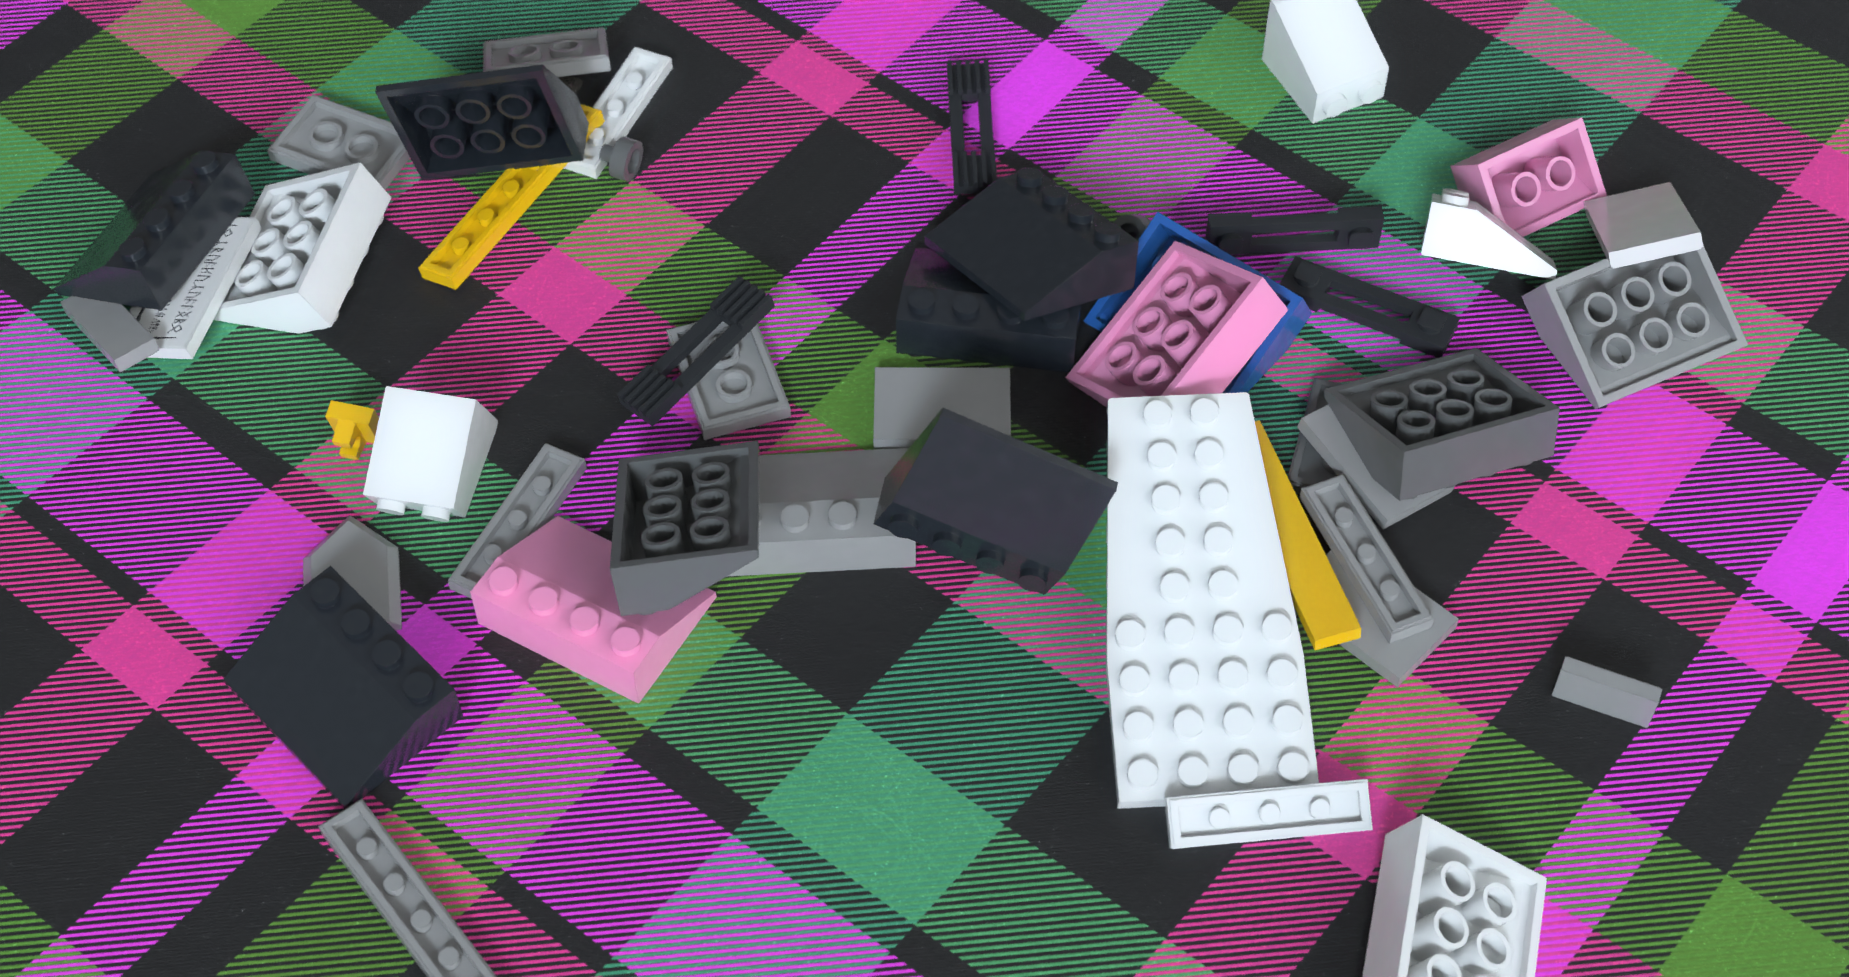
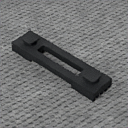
M975 59L974 64H970V60H965V64H961V60H956V64H952V60H947L954 194H979L997 180L988 59H984V64H979V59ZM962 101H978L981 155H976V151H971V155H967V151H965Z
M1382 206L1338 208V213L1259 217H1252V212L1208 214L1205 240L1230 255L1378 248L1384 216ZM1334 230V233L1252 237V234Z
M1297 256L1294 257L1280 282V285L1302 297L1312 311L1318 312L1321 309L1401 339L1400 344L1436 358L1443 357L1447 346L1454 336V332L1457 330L1460 319L1458 316ZM1331 287L1410 318L1405 323L1333 296L1327 292H1329Z
M738 276L710 304L711 309L660 359L652 366L648 364L617 394L621 405L651 426H654L775 307L772 296L769 294L765 295L762 289L758 291L757 286H751L748 280L744 282L743 277ZM722 322L730 326L674 381L671 379L667 380L666 376Z

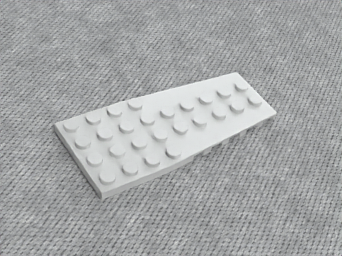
M1240 392L1110 398L1107 404V478L1118 482L1117 491L1107 505L1106 677L1118 808L1165 806L1164 797L1319 783L1304 654L1249 394Z

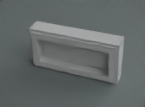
M1565 656L1552 696L1648 728L1663 689Z

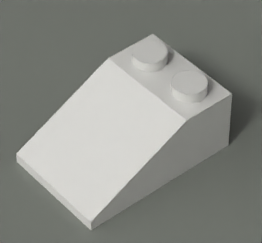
M1443 188L1442 195L1432 193L1421 255L1549 279L1556 278L1557 269L1552 258L1479 203L1469 200L1468 192Z

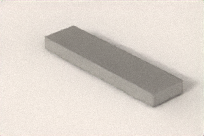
M545 443L448 579L450 590L471 598L470 591L498 556L551 521L587 469L585 459Z
M1341 474L1301 488L1299 497L1388 643H1393L1432 628L1434 617L1345 476Z

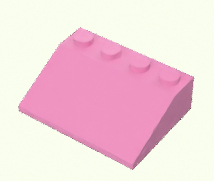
M1174 241L1065 378L1106 408L1110 398L1223 393L1285 315L1288 308L1263 277Z
M557 516L498 556L470 591L478 624L639 704L716 599V592L706 588L670 610L657 611L649 615L633 614L621 616L610 573L612 542Z

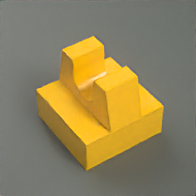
M331 400L325 417L334 431L332 442L336 446H341L339 451L341 457L359 460L366 443L374 444L379 416L373 408Z

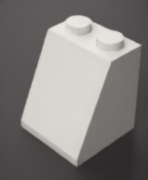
M1270 0L1262 60L1312 124L1329 117H1336L1342 112L1363 104L1373 103L1384 96L1389 66L1357 0Z
M386 386L363 495L377 504L376 510L389 514L404 515L405 508L420 510L422 511L421 517L440 522H449L450 515L466 517L497 430L498 420L476 399Z

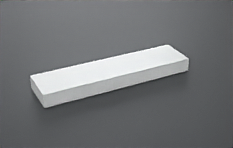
M634 47L593 106V108L602 111L605 122L599 128H595L588 136L589 140L585 145L583 161L569 162L564 167L565 169L595 179L598 178L608 163L599 158L602 146L604 144L615 146L619 138L622 136L626 137L673 68L670 57Z
M1367 779L1164 797L1170 849L1373 830Z

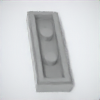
M70 296L60 302L66 315L119 372L128 369L160 350L154 337L122 304Z

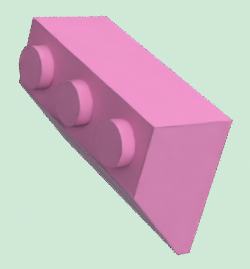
M1582 117L1551 120L1450 166L1458 190L1468 192L1469 200L1479 203L1522 237L1584 209V201L1607 196Z

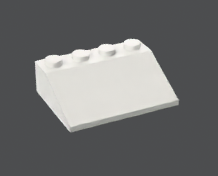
M361 162L266 185L250 217H256L262 228L214 320L297 334L331 327L339 316V309L347 292L354 284V277L363 258L369 251V245L378 226L384 219V213L392 197Z
M1423 814L1385 835L1362 977H1535L1547 878Z

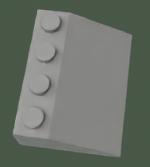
M1704 245L1699 250L1614 269L1613 267L1611 268L1606 258L1544 283L1522 296L1539 337L1595 409L1748 345Z
M908 448L760 455L759 558L728 576L916 567V542L908 538L897 537L889 530L873 524L884 478L902 458Z

